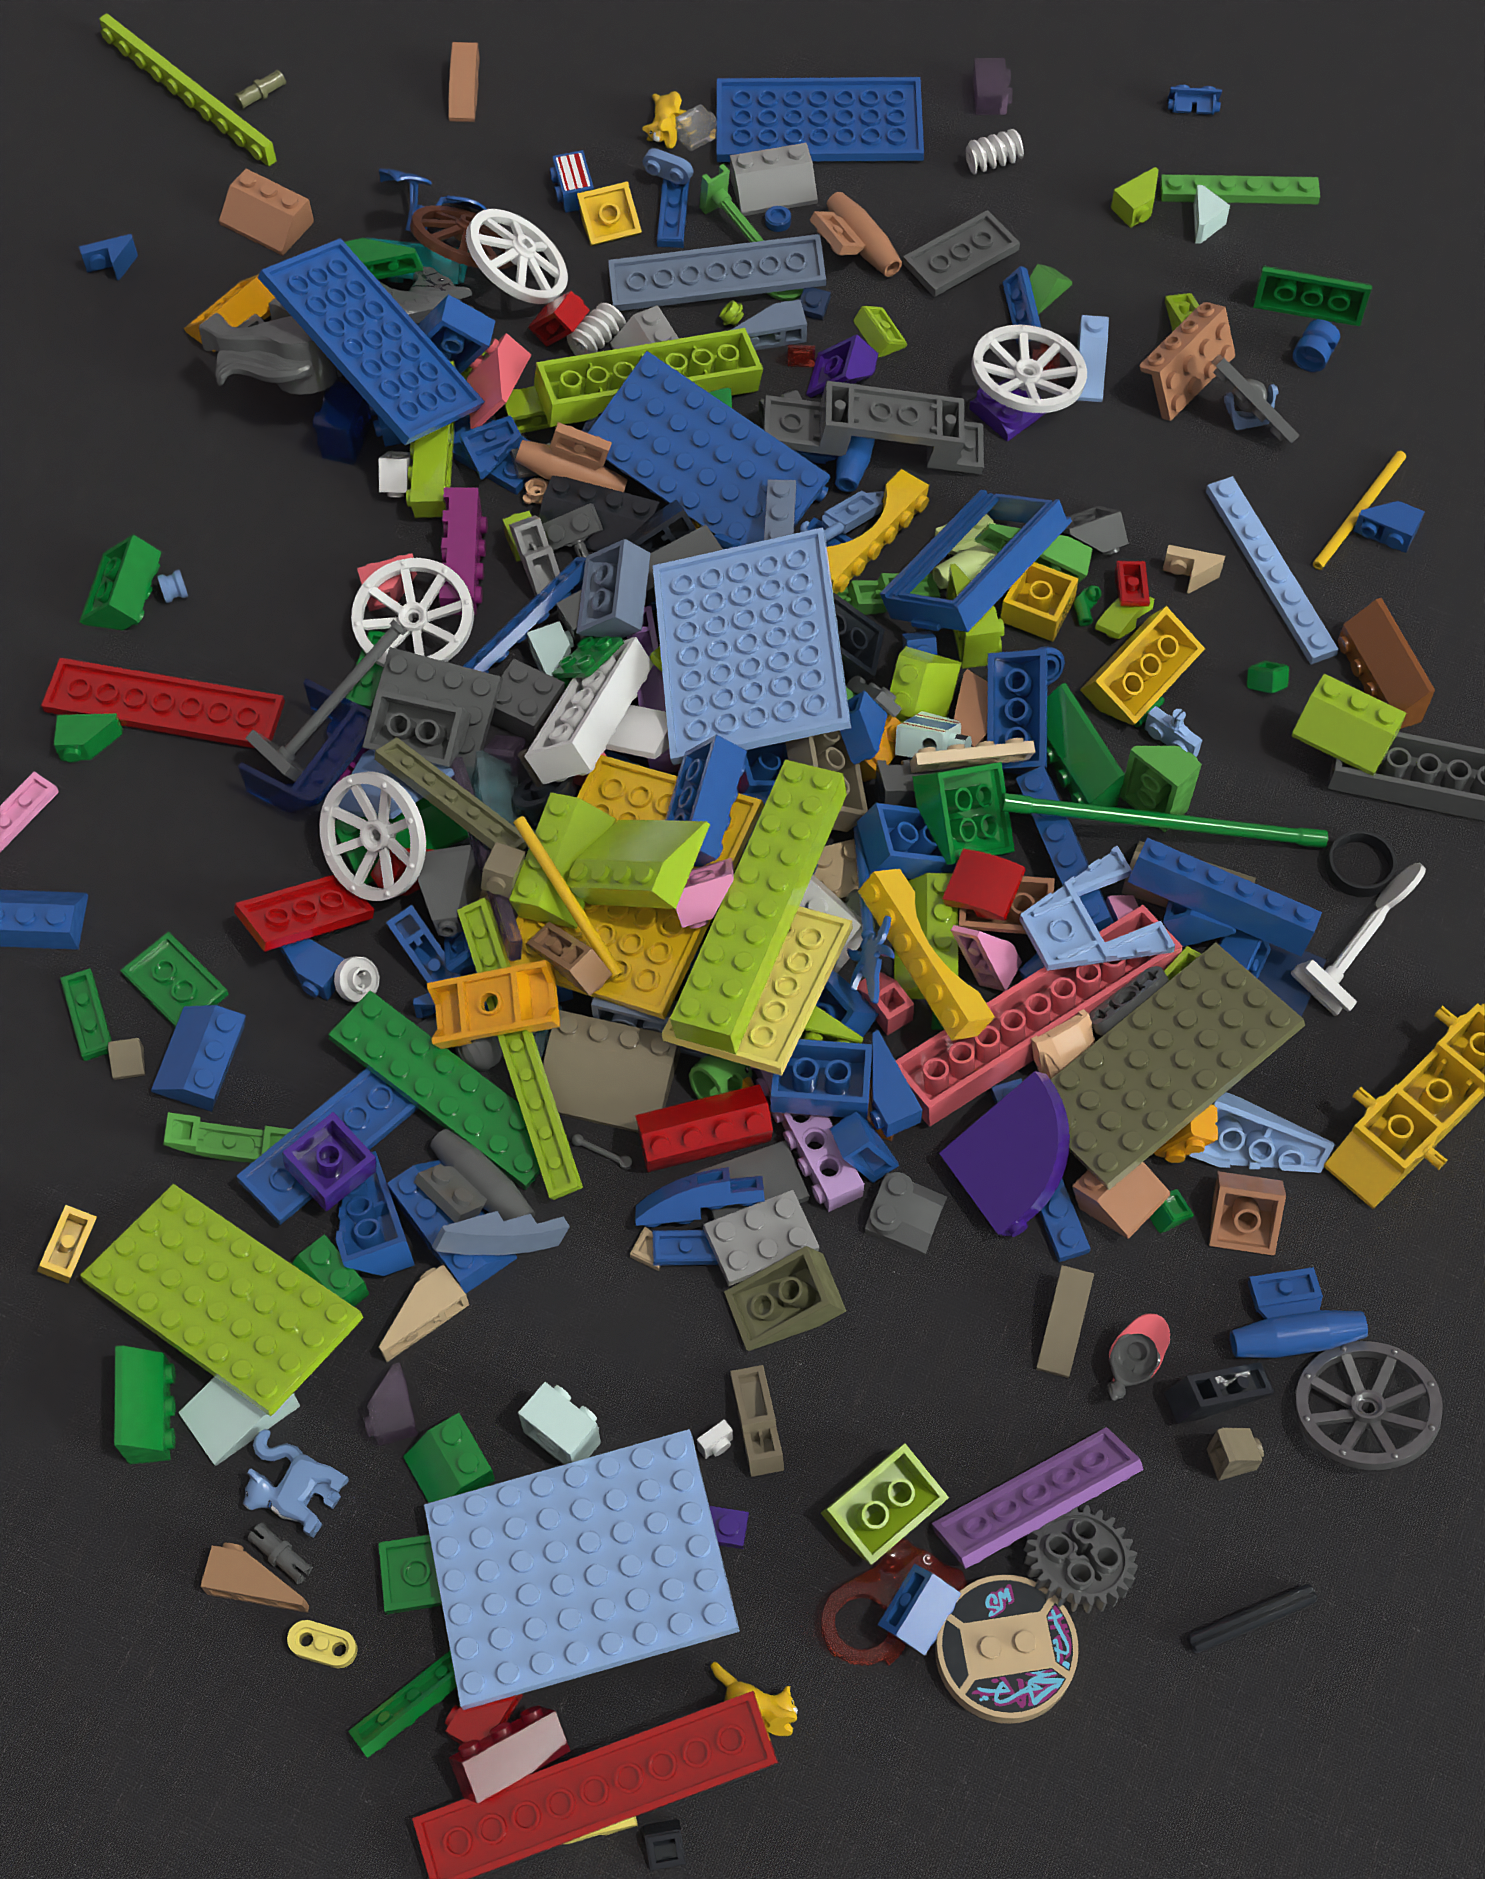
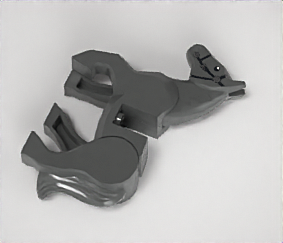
M423 267V271L413 273L414 284L409 291L392 289L381 283L417 325L448 294L459 300L472 296L469 288L455 287L448 277L441 275L432 267ZM276 298L269 302L272 321L264 322L257 314H254L238 327H232L224 317L216 312L199 325L203 349L206 351L216 350L218 352L216 361V380L218 386H222L229 375L242 374L261 381L276 383L283 391L290 394L303 395L323 391L335 383L337 375L338 377L343 375Z

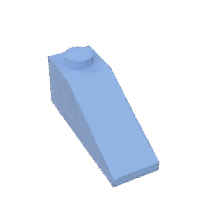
M1081 316L1077 350L1085 361L1087 379L1083 392L1077 401L1102 402L1109 317Z

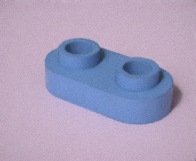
M652 148L648 150L642 160L645 170L649 174L667 179L675 184H686L693 175V168L688 161L659 149Z

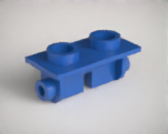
M1188 85L1171 87L1167 97L1168 110H1172L1173 113H1191L1192 104H1196V114L1214 115L1215 112H1220L1221 103L1219 99L1222 89H1216L1213 86L1190 88Z

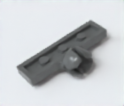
M1219 354L1211 361L1216 368L1213 373L1224 384L1229 381L1234 386L1232 391L1234 403L1239 409L1244 412L1253 413L1261 422L1266 419L1273 426L1270 432L1279 441L1285 438L1290 443H1293L1300 436L1266 401L1268 395L1263 383L1253 378L1245 379Z

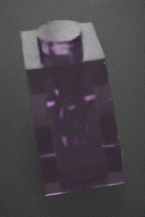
M396 1363L392 1365L367 1404L370 1416L364 1417L368 1436H374L379 1446L418 1435L405 1375L401 1364Z

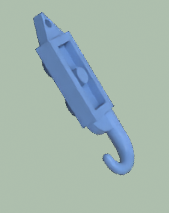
M861 490L825 511L822 516V525L825 528L826 541L841 533L849 532L881 513L884 492L865 493ZM808 521L801 524L800 532L809 531L807 530L809 526Z

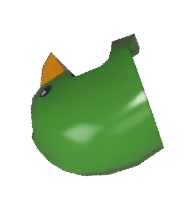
M710 1054L701 1058L689 1073L691 1087L698 1099L754 1086L751 1079L753 1073L750 1066Z

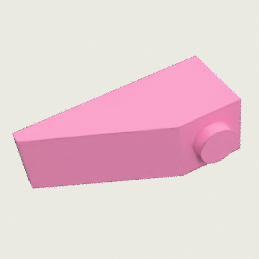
M953 925L951 932L979 985L1006 991L1022 963L1015 946L1009 941L1001 940L981 931Z

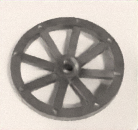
M1355 1341L1326 1350L1308 1364L1299 1379L1296 1391V1413L1304 1434L1324 1455L1346 1466L1364 1470H1385L1405 1465L1422 1455L1430 1447L1440 1429L1443 1407L1442 1397L1434 1377L1419 1360L1397 1347L1379 1342ZM1369 1357L1385 1360L1372 1390L1364 1389L1353 1358ZM1342 1361L1354 1396H1349L1318 1378V1376L1330 1366ZM1395 1365L1406 1370L1419 1383V1385L1384 1399L1382 1397ZM1311 1387L1348 1408V1410L1311 1414L1308 1404ZM1425 1395L1429 1404V1418L1427 1422L1388 1412ZM1355 1422L1341 1445L1327 1437L1318 1427L1319 1425ZM1381 1423L1420 1434L1406 1446L1396 1449ZM1371 1429L1384 1453H1364L1354 1451L1353 1448L1364 1430Z

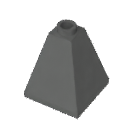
M471 845L426 851L424 864L417 879L438 935L451 937L458 932H463L457 910L478 901L480 898L482 874Z

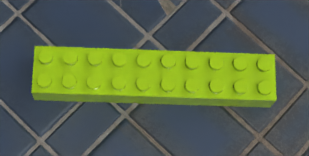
M784 761L734 873V880L722 900L671 1015L670 1021L676 1038L732 1054L737 1053L847 795L843 773L794 761Z

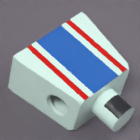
M921 711L897 726L895 755L913 757L915 753H918V750L934 747L936 751L947 750V747L956 744H964L965 748L971 747L972 739L970 736L961 734V723L959 721Z

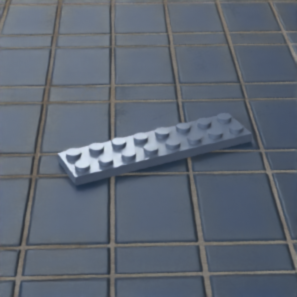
M820 234L608 260L613 306L619 311L826 286Z

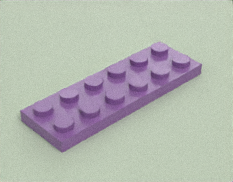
M1106 1427L938 1519L932 1525L936 1535L966 1569L998 1550L1011 1545L1014 1541L1032 1531L1040 1529L1043 1525L1070 1512L1086 1501L1099 1496L1102 1492L1120 1482L1128 1480L1131 1476L1144 1469L1140 1458Z

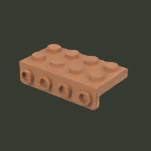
M1208 302L1200 304L1141 362V372L1152 375L1162 419L1171 421L1216 376L1213 373L1216 368L1211 361L1218 354L1228 362L1235 357L1226 307Z

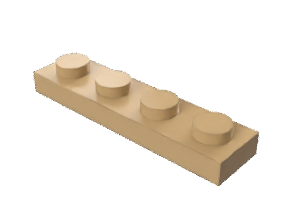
M1013 738L1005 741V744L994 745V741H984L976 744V747L965 748L964 744H956L947 747V750L936 751L934 747H927L918 750V753H915L910 760L911 772L972 767L997 762L1027 761L1035 753L1034 742L1023 741V738Z

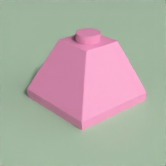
M732 858L691 870L676 907L682 928L686 926L699 928L709 922L708 920L713 919L734 880Z

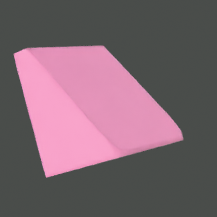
M1112 895L1106 899V904L1114 922L1139 907L1133 895Z

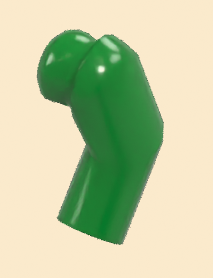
M1089 586L1074 600V608L1080 626H1088L1093 622L1090 610L1102 595L1101 589L1098 586Z

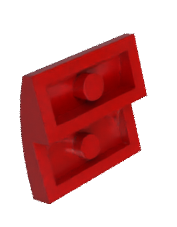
M963 849L942 900L945 906L974 910L977 917L1006 921L1026 869L1022 865L992 854Z

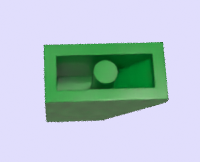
M116 713L57 715L54 747L61 761L78 762L80 760H91L121 736L123 728Z

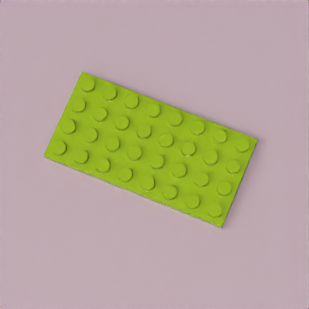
M172 1184L80 1275L84 1283L270 1417L363 1319L360 1310L175 1184Z

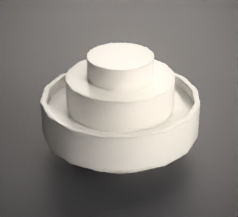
M350 957L344 959L338 965L335 971L334 983L337 992L343 999L349 1002H359L370 990L376 993L379 986V974L376 966L365 957Z

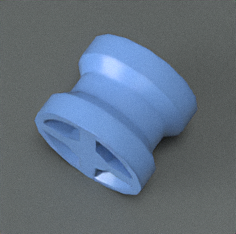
M180 569L175 570L172 575L165 576L162 574L157 576L166 603L172 602L176 597H188Z

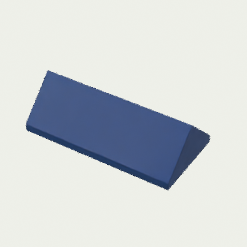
M1046 649L988 653L987 741H994V745L1005 744V741L1009 739L1023 738V741H1033L1035 753L1027 761L1002 763L1004 773L1023 775L1042 765L1044 768L1047 767Z

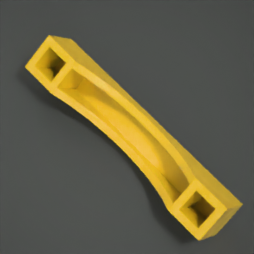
M901 469L885 486L882 502L883 512L874 526L863 535L851 541L827 547L832 589L835 594L838 592L842 593L847 588L849 581L855 575L859 576L866 564L871 559L875 560L880 554L881 549L887 543L891 544L902 528L909 526L913 516L917 512L921 513L924 511L929 502L927 497L929 484Z
M901 869L874 871L858 892L880 927L886 915L891 917L887 939L951 1041L978 1036L995 1016L981 994L953 973L929 944L917 918L915 891Z

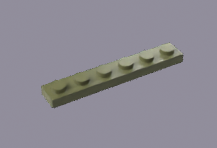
M396 737L375 751L374 760L490 849H493L496 842L522 851L528 847L516 827Z

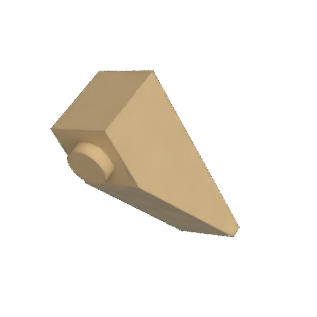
M444 1264L437 1269L431 1268L427 1270L409 1294L379 1346L386 1362L469 1306L466 1293Z

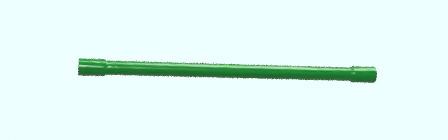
M1009 793L1002 794L1000 803L1001 811L1013 813H1036L1279 841L1325 848L1328 842L1327 830L1289 828L1039 799Z

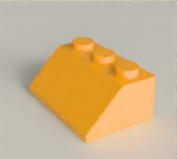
M255 275L236 284L188 324L184 330L202 343L199 325L216 312L224 317L229 325L238 327L254 314L262 317V319L271 315L269 302L275 299V297L258 279V275Z

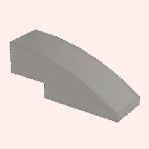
M534 515L509 524L532 589L535 596H537L560 574L552 547L548 544L541 519Z

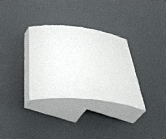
M630 705L627 709V714L618 724L617 731L608 741L606 749L656 759L669 749L666 712Z

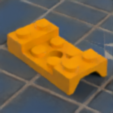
M547 960L427 983V989L435 1004L437 1030L432 1036V1044L440 1049L471 1044V1040L527 1030L529 1032H536L560 1027L555 966ZM490 996H496L498 999L496 1008L492 1011H486L485 1001Z

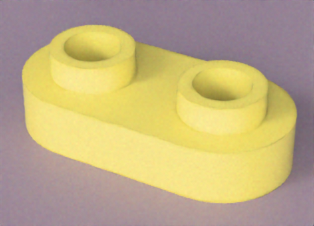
M302 1620L291 1627L287 1637L288 1646L296 1656L333 1668L347 1667L355 1660L357 1655V1643L350 1633L314 1621ZM305 1636H313V1642L309 1646L301 1645V1641ZM337 1646H346V1651L342 1656L334 1655V1650Z

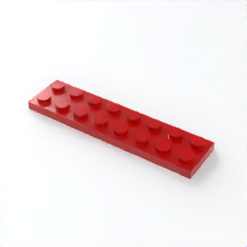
M59 658L41 706L44 712L58 715L116 713L123 726L255 748L246 737L254 729L272 741L285 700L283 695Z

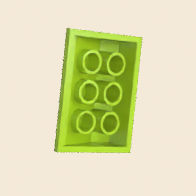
M618 820L575 860L566 883L572 893L590 905L676 909L710 824L707 821Z

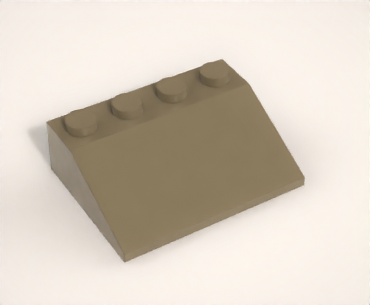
M559 1010L560 1027L552 1028L543 1063L559 1115L639 1133L635 1115L662 1109L666 1106L681 1053L680 1046L663 1041L662 1033Z

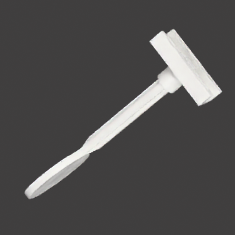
M1420 862L1403 870L1381 892L1375 904L1378 909L1369 916L1332 966H1328L1324 971L1312 959L1298 964L1291 972V975L1334 1016L1338 1015L1343 1008L1347 1012L1351 1011L1357 1003L1339 985L1344 977L1343 973L1384 921L1389 909L1402 901L1420 882L1426 871Z

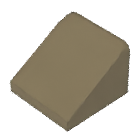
M139 1038L108 1042L112 1077L114 1080L145 1076L144 1047Z

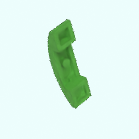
M168 1112L163 1145L204 1157L252 1163L292 1129L265 1126L264 1130L213 1124L200 1122L201 1117Z

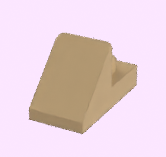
M1168 545L1163 571L1176 575L1190 576L1187 593H1191L1220 577L1225 556Z

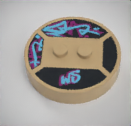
M994 1575L979 1579L960 1591L962 1594L957 1600L953 1612L947 1617L936 1638V1663L945 1687L952 1697L966 1710L992 1722L1020 1723L1044 1714L1064 1695L1072 1681L1077 1666V1633L1064 1605L1058 1606V1598L1055 1595L1049 1599L1045 1598L1048 1591L1047 1588L1036 1589L1035 1585L1037 1582L1024 1577Z

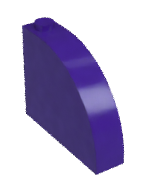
M1034 1071L939 1153L998 1235H1012V1237H1015L1025 1231L1028 1227L1027 1222L1047 1204L1059 1186L1066 1168L1070 1143L1069 1123L1063 1101L1048 1075Z

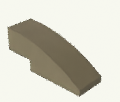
M1061 1266L1036 1370L1069 1379L1094 1273Z
M759 1365L730 1371L751 1477L784 1471L783 1453L764 1366Z

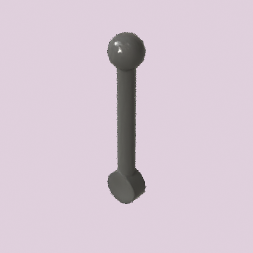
M575 1134L571 1139L574 1146H584L618 1162L624 1170L632 1167V1159L629 1156L620 1157L584 1140L580 1134Z

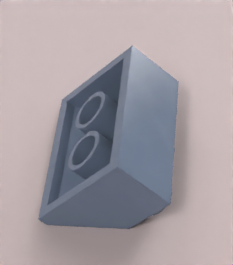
M623 539L586 556L577 634L581 636L625 638L642 630L650 552Z

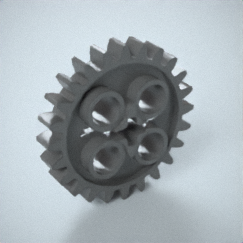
M1089 1505L1085 1506L1083 1512H1078L1076 1507L1070 1512L1043 1525L1040 1529L1032 1531L1028 1534V1540L1024 1547V1551L1027 1552L1024 1564L1032 1565L1028 1576L1039 1577L1035 1588L1046 1587L1048 1589L1045 1596L1046 1599L1054 1595L1058 1596L1059 1607L1064 1605L1066 1601L1070 1602L1072 1612L1076 1611L1079 1604L1083 1605L1086 1613H1090L1093 1604L1101 1612L1104 1611L1107 1602L1114 1607L1119 1597L1124 1599L1128 1589L1131 1588L1135 1579L1134 1574L1138 1568V1565L1134 1563L1137 1552L1130 1550L1133 1540L1122 1539L1126 1529L1124 1527L1114 1529L1115 1518L1112 1517L1104 1521L1102 1519V1510H1099L1095 1516L1090 1514ZM1078 1534H1082L1086 1536L1088 1539H1084L1080 1537ZM1051 1550L1059 1551L1062 1555L1055 1554ZM1100 1561L1107 1562L1110 1566H1106ZM1073 1577H1078L1081 1580H1083V1582H1079L1075 1580Z

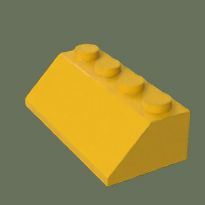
M1166 606L1152 614L1080 691L1100 712L1134 725L1205 648Z

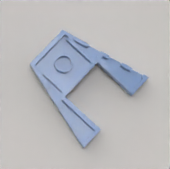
M1118 846L1112 848L1111 852L1101 860L1098 858L1091 863L1087 870L1074 878L1073 876L1067 880L1064 886L1053 894L1049 893L1020 914L1019 920L1047 971L1174 952L1175 944L1161 921L1104 942L1079 896L1130 877L1132 870Z

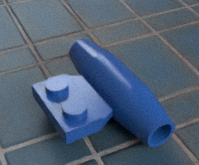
M851 436L846 455L843 456L798 451V454L811 463L826 464L828 461L837 459L835 485L842 491L853 492L857 489L869 465L875 439Z
M1314 1267L1249 1277L1248 1286L1256 1312H1259L1264 1320L1231 1330L1230 1344L1235 1357L1279 1358L1326 1351L1366 1338L1368 1336V1326L1362 1311L1320 1310L1323 1295Z

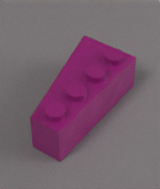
M444 487L443 497L447 510H443L442 518L444 523V538L441 541L442 564L452 569L464 581L472 599L474 615H476L477 604H482L483 599L482 586H479V580H484V563H480L481 557L486 556V540H482V535L488 532V519L482 516L478 488ZM445 581L439 591L441 607L461 601L454 587ZM462 611L451 615H462Z

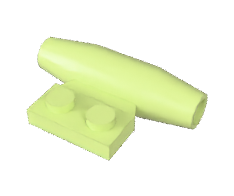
M988 514L948 553L954 556L933 569L934 581L940 589L947 588L950 564H956L972 581L998 554L975 542V537L989 523L995 524ZM946 525L936 528V529H935V536H936Z

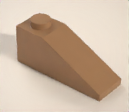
M548 922L527 942L529 947L538 955L554 965L560 974L589 996L602 988L605 981L612 975V972L591 947L551 922Z
M223 1543V1547L211 1546L200 1586L207 1595L308 1613L309 1605L306 1600L246 1551H243L244 1547L233 1543Z

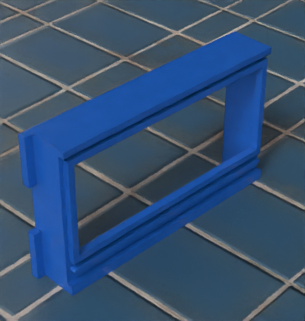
M980 490L882 590L880 596L890 618L911 622L912 627L934 631L947 628L969 632L1072 522L1071 517L1065 516L1059 499H1055L1052 502V500L997 493L995 495L992 493L987 494L986 490ZM986 514L991 519L1026 523L953 601L910 593Z

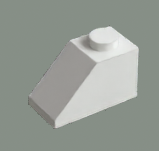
M388 451L379 457V492H387L388 497H404L407 489H411V483L408 479V467L413 466V460L411 459L410 452Z

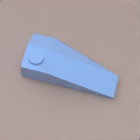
M1225 1092L1212 1103L1217 1108L1218 1122L1215 1125L1218 1126V1140L1205 1146L1203 1152L1191 1153L1189 1156L1217 1167L1230 1168V1165L1249 1166V1169L1271 1167L1281 1168L1282 1171L1321 1173L1334 1147V1143L1253 1103Z

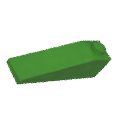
M989 523L975 537V542L999 553L1021 528ZM1059 535L1035 562L1079 579V583L1087 576L1093 548L1069 536Z

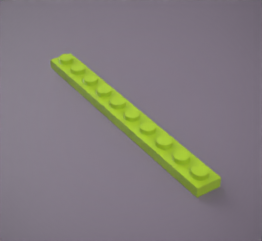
M106 13L99 18L102 27L101 34L107 43L115 45L124 56H129L134 60L140 69L148 71L157 82H162L167 86L172 94H177L190 108L193 107L199 111L205 120H210L223 134L227 133L232 137L238 146L246 148L256 160H261L267 166H271L277 161L273 143L109 14Z
M484 897L458 909L457 912L477 973L511 967L490 901ZM490 996L486 1000L489 1011H492L497 1006L498 999L496 996ZM523 1030L497 1035L549 1198L555 1200L583 1188L533 1033Z

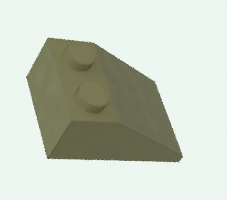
M808 1246L797 1250L724 1291L748 1351L819 1327L846 1312L824 1255Z

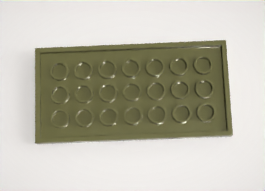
M1214 943L1051 1079L1067 1113L1070 1134L1069 1151L1110 1190L1305 1026L1304 1019L1220 945Z

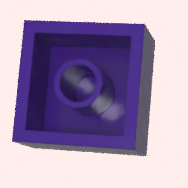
M334 1112L282 1152L284 1167L326 1212L376 1172V1157Z

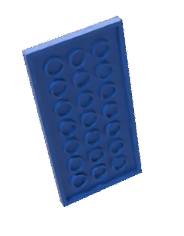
M920 77L717 78V162H730V155L807 143L812 161H923L924 142Z
M341 238L260 271L258 279L404 445L479 410L485 401Z
M648 351L643 355L588 432V434L599 436L604 440L612 442L606 458L607 462L668 504L677 499L691 520L700 526L707 525L713 535L721 533L740 541V546L764 541L768 479L796 480L794 528L830 479L828 473Z

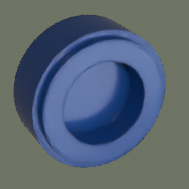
M783 206L769 208L765 213L766 227L774 232L787 230L791 225V212Z

